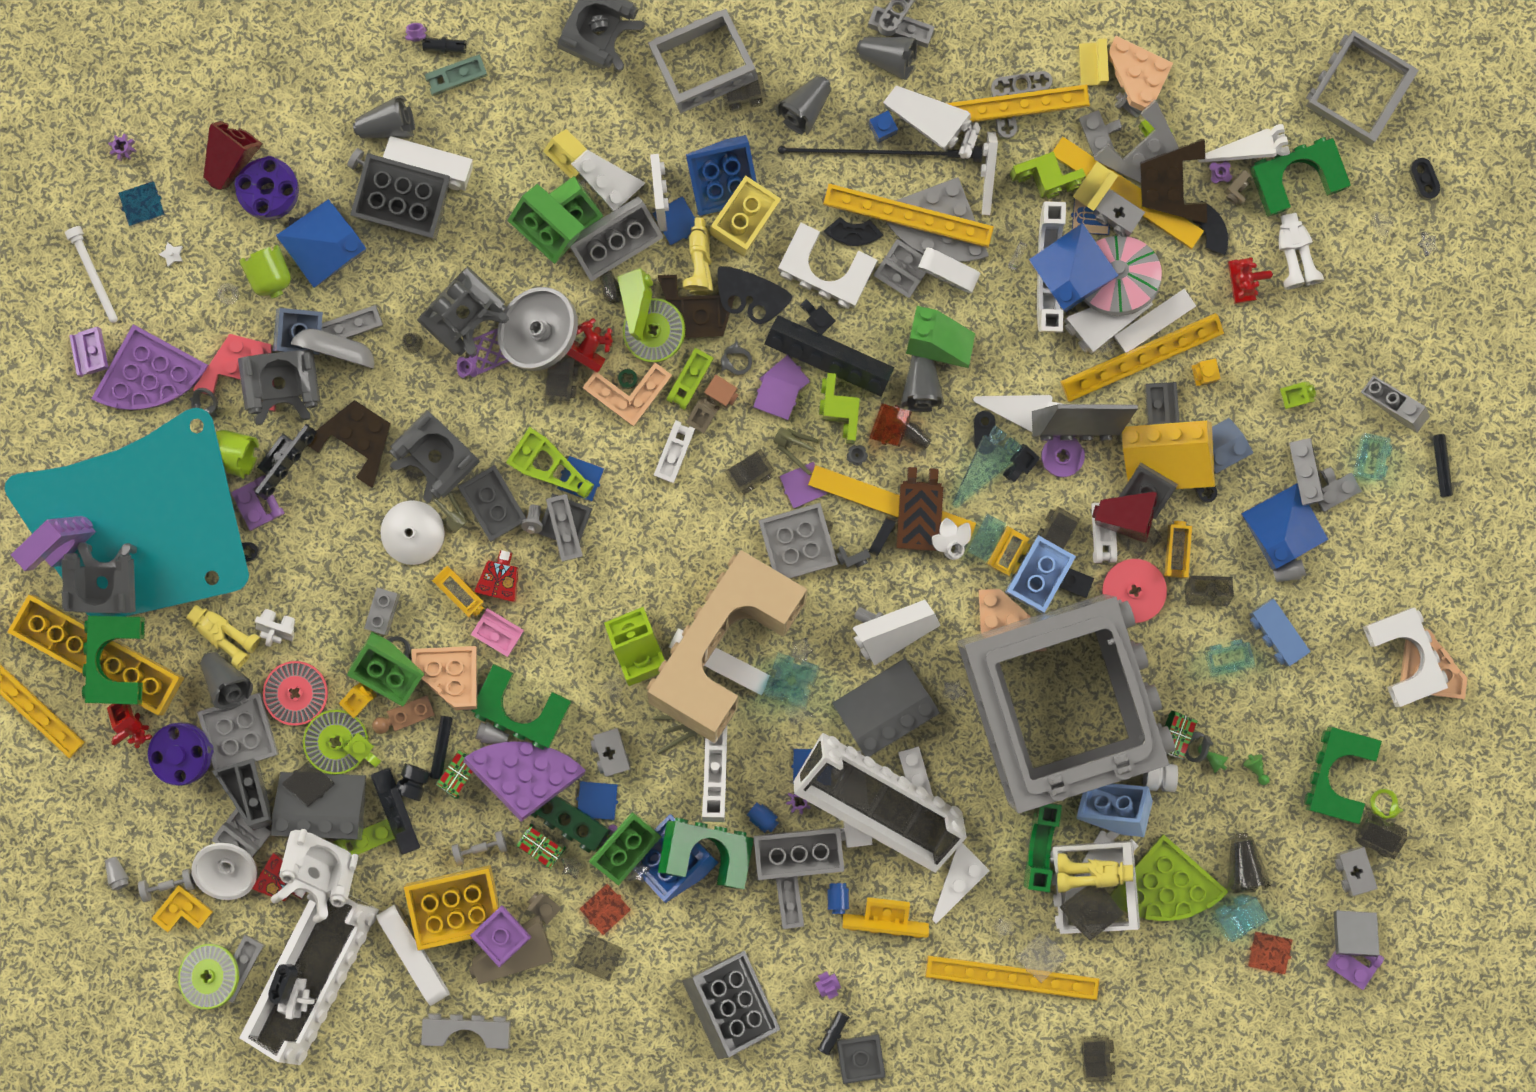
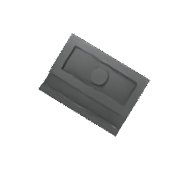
M1177 382L1145 384L1147 425L1180 423Z

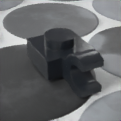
M807 299L800 305L810 316L806 322L821 335L836 322L822 306L816 310Z
M1022 444L1010 459L1013 465L1005 470L1003 476L1015 482L1022 472L1028 475L1040 457L1027 445Z

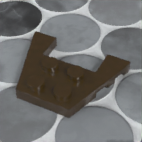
M1205 139L1196 140V142L1189 145L1181 146L1171 152L1163 153L1140 162L1142 207L1207 223V203H1184L1183 161L1205 159Z
M677 274L658 275V281L666 301L676 306L683 316L685 322L684 339L724 337L730 313L723 308L720 295L678 297ZM731 296L728 299V306L730 308L733 306L735 296Z
M354 400L318 428L314 440L307 446L320 453L333 435L368 458L356 478L373 488L376 483L391 423Z

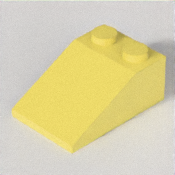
M745 175L711 225L709 234L745 257L781 201V198Z

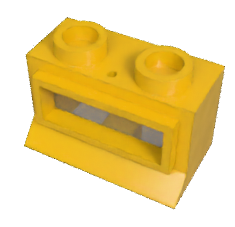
M1006 526L1004 533L985 565L1007 577L1011 573L1015 575L1021 564L1017 562L1021 554L1025 556L1031 546L1028 543L1030 538Z

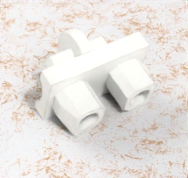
M265 609L260 617L257 616L255 619L256 630L261 631L260 637L266 639L265 645L271 647L273 642L280 644L282 638L292 642L294 638V618L284 616L281 624L274 622L276 613Z
M297 978L289 1000L284 1004H278L277 1011L285 1014V1018H301V1012L307 1011V1005L314 1004L315 999L309 997L310 990L305 989L307 979Z

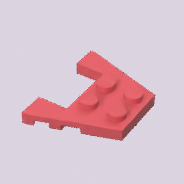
M229 334L195 385L193 391L198 388H206L214 394L219 375L241 380L238 359L246 356L273 353L272 345ZM276 405L272 406L269 410L275 412Z

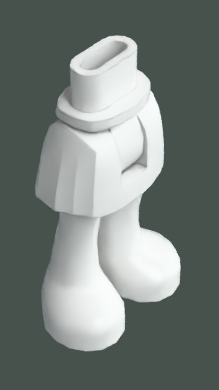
M1297 213L1280 216L1282 225L1279 231V250L1285 253L1289 268V276L1284 280V289L1298 288L1304 285V283L1306 286L1323 282V275L1315 268L1310 254L1309 245L1313 242L1305 226L1302 225V221L1298 220ZM1296 250H1299L1301 255L1304 278L1299 267Z

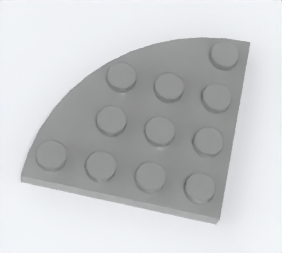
M959 177L896 200L975 221ZM886 222L889 228L904 243L924 254L926 248H932L959 262H970L989 257L985 247Z

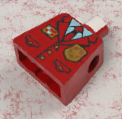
M500 550L497 562L487 561L476 585L475 593L516 603L519 568L510 566L513 553Z
M274 852L252 887L253 890L272 897L287 885L279 877L284 858L281 854ZM297 890L291 894L302 900L307 892ZM291 894L284 898L282 901H287Z

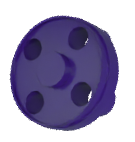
M272 156L251 161L235 179L236 196L240 205L248 214L261 220L282 218L294 208L298 200L299 184L296 175L286 163ZM269 165H276L272 172L266 171ZM245 182H251L248 189H242V185ZM267 183L274 184V188L261 189ZM287 188H293V192L290 195L285 196L283 194ZM262 206H268V210L265 213H259V209Z
M178 722L166 725L155 733L148 747V761L153 773L161 781L171 785L182 786L194 783L204 776L210 766L214 748L200 728L190 723ZM176 728H178L180 732L179 737H177L175 734ZM199 746L203 750L202 756L198 753ZM159 752H161L163 756L162 761H160L159 759ZM182 771L186 774L185 780L181 776Z

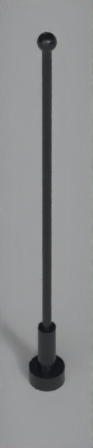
M785 146L778 148L780 154L785 152L934 155L961 158L959 150L948 149L947 152L786 148ZM974 146L970 157L973 159V163H982V146Z

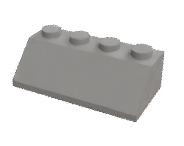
M638 196L585 228L570 248L590 281H593L664 238L646 205Z
M840 827L754 835L758 880L844 872Z

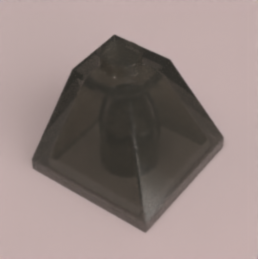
M1086 886L1060 906L1072 924L1090 941L1124 915L1105 888H1096V886Z

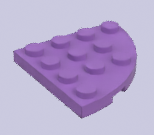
M133 324L91 399L103 405L124 410H144L170 403L188 392L199 381L209 365Z
M514 741L492 744L472 752L464 757L463 761L521 822L582 777L586 771L576 761L560 751L547 747L542 750L530 742Z

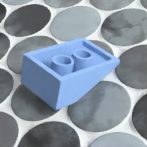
M1038 535L1005 593L1038 612L1045 613L1076 556Z
M1112 783L1084 792L1081 797L1077 819L1121 835L1144 837L1153 803L1149 787Z

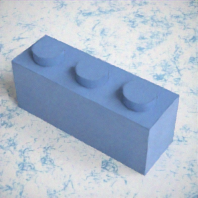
M1269 599L1249 613L1252 617L1250 619L1251 624L1256 630H1261L1264 635L1262 637L1264 643L1269 648L1272 646L1276 654L1274 656L1280 665L1291 666L1311 652L1275 599Z

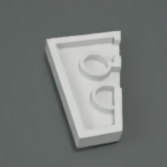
M589 150L584 151L571 164L613 211L620 208L645 184L642 180Z
M652 154L650 157L658 228L660 231H667L665 211H669L668 198H664L663 193H667L666 180H662L661 176L665 175L664 162H660L659 154Z

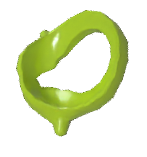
M1380 789L1372 794L1370 798L1372 814L1370 817L1385 820L1394 818L1400 812H1403V809L1398 806V799L1393 791ZM1381 793L1389 794L1392 799L1388 816H1385L1375 804L1376 797Z

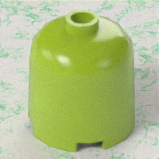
M275 245L272 251L270 247L252 253L250 254L251 258H248L247 261L245 258L239 260L252 290L259 296L265 297L270 295L271 299L283 295L282 290L287 288L291 282L290 272L279 245Z
M229 430L216 431L225 473L242 479L245 478V474L250 475L257 460V457L253 455L255 448H259L258 439Z

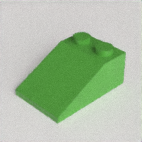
M917 306L906 354L969 368L975 333L938 310Z
M371 632L347 673V676L402 707L424 675L393 643L374 632Z

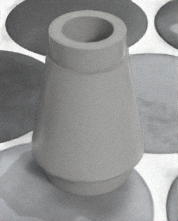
M1294 559L1273 570L1276 582L1299 580L1306 576L1301 559L1297 561Z
M481 722L475 739L480 740L481 743L497 744L507 742L509 734L488 722L486 724Z
M112 857L105 860L108 886H111L112 891L128 886L129 877L118 858Z

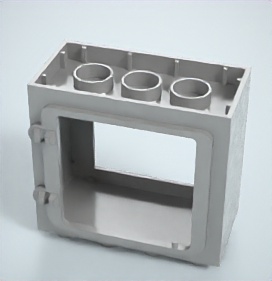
M1102 594L956 641L1008 805L1018 814L1169 765L1166 754L1174 752L1175 745L1169 728L1167 726L1162 727L1160 723L1156 724L1153 712L1161 710L1162 704L1155 685H1148L1147 682H1143L1140 670L1148 668L1149 664L1142 644H1135L1134 641H1130L1126 628L1135 626V619L1128 601L1122 602L1121 599L1117 600L1116 596ZM1095 632L1128 738L1033 768L999 662Z

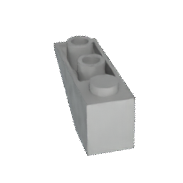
M1374 375L1361 391L1363 395L1416 433H1418L1430 417L1426 406Z

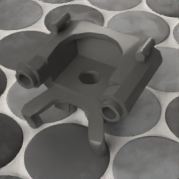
M578 0L562 31L557 48L601 69H609L613 64L614 71L621 72L624 69V64L615 52V41L625 30L642 31L645 23L638 20H630V18L635 19L639 10L636 7V3L632 1ZM604 15V18L609 20V28L601 35L594 34L591 26L588 25L592 21L591 18L593 16Z
M467 266L428 306L417 321L454 356L456 354L461 356L466 351L473 358L477 355V349L472 338L476 326L485 320L507 323L509 317L503 312L506 308L504 305L505 301ZM462 305L469 309V315L463 319L459 318L456 314L457 308Z
M312 350L260 354L238 359L244 407L248 414H257L254 416L256 425H262L269 409L279 403H287L294 406L304 420L310 419V413L307 408L318 407V402H320L314 352ZM274 378H283L285 380V387L283 389H275L272 385Z
M428 410L390 446L392 449L389 451L397 459L390 464L392 470L414 466L425 474L427 484L423 499L427 503L434 501L435 498H445L480 463L479 459ZM432 450H437L441 453L439 462L433 463L429 460L428 455Z
M80 542L78 550L85 566H80V558L77 557L76 553L64 554V558H62L63 592H61L62 609L64 611L89 613L136 612L134 559H131V555H129V553L135 554L137 552L136 546L125 543L115 559L110 562H99L91 554L92 546L85 542ZM99 576H104L108 580V586L105 589L97 585V578Z

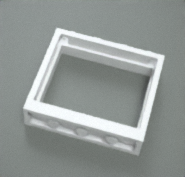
M1133 841L1055 845L1053 847V851L1050 853V862L1055 867V872L1052 873V885H1056L1057 894L1053 895L1054 907H1058V916H1055V923L1057 929H1060V934L1138 930L1140 928ZM1123 849L1124 865H1133V881L1125 882L1129 921L1068 925L1066 892L1058 893L1057 874L1059 873L1058 853Z

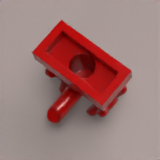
M1252 257L1228 261L1234 304L1256 301L1258 291L1255 288L1260 285L1258 280L1272 278V271L1252 273V268L1257 267Z
M592 318L578 325L576 335L584 332L586 336L581 344L574 340L567 355L598 373L604 364L605 358L595 352L600 344L605 345V353L610 351L613 342L612 329L607 328L605 336H600V327L591 329L593 327L592 324L596 322Z
M111 704L107 707L112 729L117 733L113 736L111 745L116 746L130 735L132 738H129L127 742L129 744L135 743L134 746L138 749L146 740L152 739L151 734L144 735L145 730H148L149 726L142 725L141 721H139V713H136L134 717L131 704Z

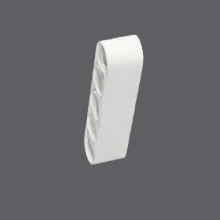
M677 629L669 648L672 649L676 642L680 643L683 638V630ZM715 648L704 665L760 695L763 694L772 677L718 648Z
M394 904L376 915L379 924L427 1003L432 1006L450 995L424 949L417 950L414 932L398 906Z

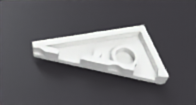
M987 132V143L983 145V156L986 157L985 164L981 165V177H984L982 215H990L998 147L996 132Z
M963 843L956 849L932 919L935 923L940 921L990 871Z

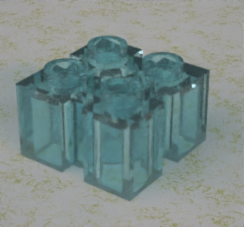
M778 652L772 668L776 675L775 678L769 676L764 694L766 697L782 702L783 697L788 698L790 705L806 710L811 697V691L808 690L809 684L815 686L820 668L818 665L803 660L801 665L795 664L794 657ZM795 677L797 683L790 686L787 680Z
M1245 894L1234 898L1233 905L1228 907L1223 905L1215 910L1216 914L1212 916L1223 937L1230 942H1234L1246 935L1250 930L1256 929L1269 921L1257 898L1251 895L1245 896Z

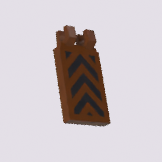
M908 467L907 481H903V484H900L897 549L937 551L933 546L932 536L940 534L944 487H941L942 483H938L939 469H929L928 482H916L917 467Z

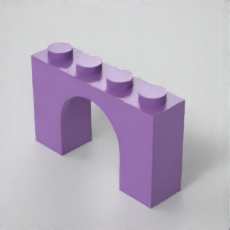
M83 516L47 519L11 556L24 571L34 570L44 560L51 567L61 566L64 554L74 553L78 549V544L86 542L96 531L92 528L93 524L91 521Z

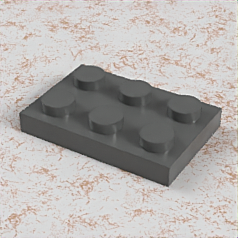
M495 465L458 486L490 542L521 525L522 520L527 519Z

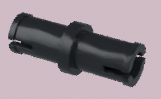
M442 37V39L424 38V42H422L423 51H438L442 54H447V52L466 54V40L448 39V37Z
M837 1011L830 1027L825 1029L826 1034L817 1048L819 1051L830 1055L837 1039H840L842 1036L841 1032L850 1018L848 1015Z

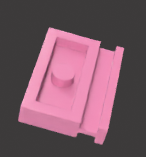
M487 608L471 635L509 657L524 630Z

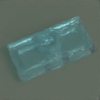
M986 514L967 552L987 561L1006 523Z

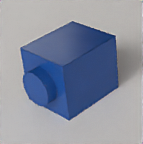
M889 110L869 120L868 125L877 143L896 135L898 132V128Z

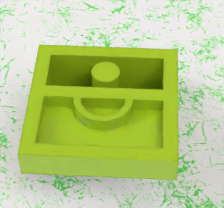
M1054 151L1013 166L1010 172L1012 182L1018 180L1019 183L1029 180L1030 176L1033 175L1040 197H1047V199L1059 196V192L1063 190L1071 192L1078 189L1086 177L1083 168L1062 175Z
M827 373V378L822 379L821 393L825 394V399L820 400L819 415H823L822 420L848 422V424L844 423L842 438H846V444H855L860 398L834 395L836 374Z
M644 607L604 622L612 648L628 686L659 675V667L665 659Z

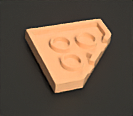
M1115 36L1107 53L1109 63L1112 62L1115 68L1116 78L1121 88L1124 87L1129 105L1143 111L1151 102L1157 99L1173 63Z
M1001 589L978 590L981 633L1031 617ZM1042 648L1033 652L1046 651V648Z
M1424 629L1431 636L1432 642L1430 645L1432 650H1435L1440 658L1439 667L1441 671L1446 673L1448 683H1446L1448 688L1432 695L1465 699L1466 675L1460 671L1448 652L1436 640L1434 634L1430 630ZM1405 639L1400 682L1412 677L1420 665L1419 651L1407 639Z
M476 646L412 649V662L424 673L421 680L455 710L477 709Z

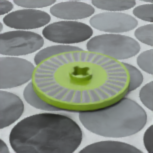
M651 298L641 340L637 341L630 335L627 319L625 318L623 325L625 344L635 357L643 361L661 362L671 358L680 349L684 341L685 322L682 314L672 303L663 299ZM652 325L658 327L656 335L650 334Z
M325 711L313 718L308 724L303 736V749L309 762L318 770L328 774H343L351 771L361 763L343 748L357 732L368 740L367 731L357 717L353 719L346 711ZM339 736V741L342 742V745H337L335 748L331 747L330 738Z
M203 944L192 949L183 959L178 973L179 988L185 1000L196 1008L206 1010L218 1008L228 1002L236 991L239 981V969L234 956L226 948L217 944ZM211 974L212 978L205 979V975Z

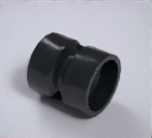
M405 763L401 772L403 778L398 780L396 785L400 795L421 801L424 793L422 786L427 784L431 772Z

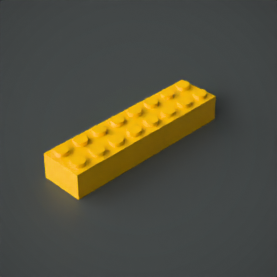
M28 594L7 632L83 674V665L86 664V655H84L83 647L84 643L87 642V633L84 631L85 622L36 595ZM117 640L107 644L101 653V668L108 678L117 682L143 683L142 704L138 705L158 716L165 714L184 680L183 676Z

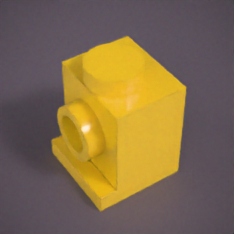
M1216 358L1201 361L1191 366L1196 386L1214 383L1221 379Z

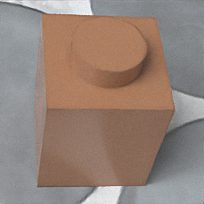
M716 374L704 392L707 397L725 408L729 404L733 405L739 396L736 393L737 387Z

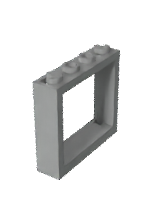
M727 9L716 11L708 17L695 20L692 24L683 28H677L667 35L656 37L653 41L648 42L654 60L680 114L758 80L753 62ZM726 25L745 65L679 94L661 53Z
M1353 30L1349 36L1346 34L1343 36L1339 43L1341 49L1338 53L1334 52L1328 61L1330 67L1327 71L1323 70L1317 79L1320 82L1316 89L1312 88L1308 93L1306 99L1309 101L1306 107L1371 146L1377 140L1419 70ZM1351 44L1404 75L1369 133L1317 102Z

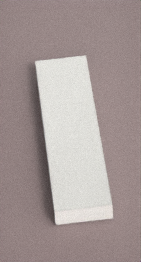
M1183 289L1116 334L1114 339L1123 352L1126 353L1195 308L1196 305L1186 290Z

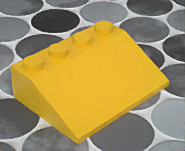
M1206 420L1126 426L1123 430L1122 447L1128 481L1139 464L1142 463L1177 483L1176 489L1215 487L1212 422Z
M491 865L406 883L404 886L418 951L473 939L470 935L499 908Z

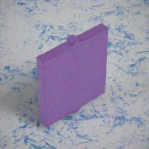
M788 355L765 373L766 375L799 386V391L810 382L801 371V366H797ZM765 374L759 378L761 382L763 381Z
M765 374L761 387L757 389L758 395L753 408L788 420L793 406L796 405L795 400L800 387Z
M811 462L805 465L813 473L815 463ZM801 468L779 476L785 488L784 494L788 495L793 509L828 494L825 491L808 486L812 474L808 475Z

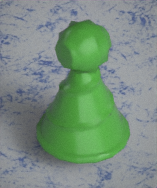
M1202 744L1198 747L1199 754H1201ZM1208 750L1206 757L1213 769V773H1216L1220 768L1225 771L1227 767L1224 763L1227 761L1228 756L1219 755L1215 752L1212 753Z
M1248 755L1249 759L1244 762L1243 766L1259 776L1258 782L1261 785H1267L1270 778L1264 774L1263 755Z

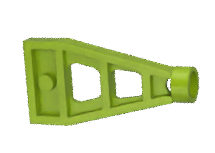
M531 427L528 428L506 461L507 464L526 476L576 492L584 499L594 487V484L585 480L546 437ZM540 451H546L553 458V464L548 471H542L533 466V462ZM559 465H563L571 473L566 482L553 476ZM583 482L581 487L578 489V484Z

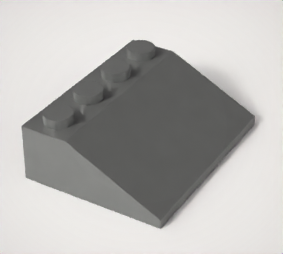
M367 153L350 215L357 219L437 240L450 176Z
M1056 404L1032 411V437H1040V441H1051L1053 437H1060V441H1071L1073 437H1080V441H1091L1093 437H1099L1100 441H1110L1112 437L1118 436L1123 432L1138 410V405Z
M905 658L832 703L865 757H870L940 714Z
M280 772L272 816L271 836L289 837L290 832L293 830L306 829L308 833H312L322 839L362 840L366 775Z
M745 950L682 980L718 1060L729 1058L781 1030Z

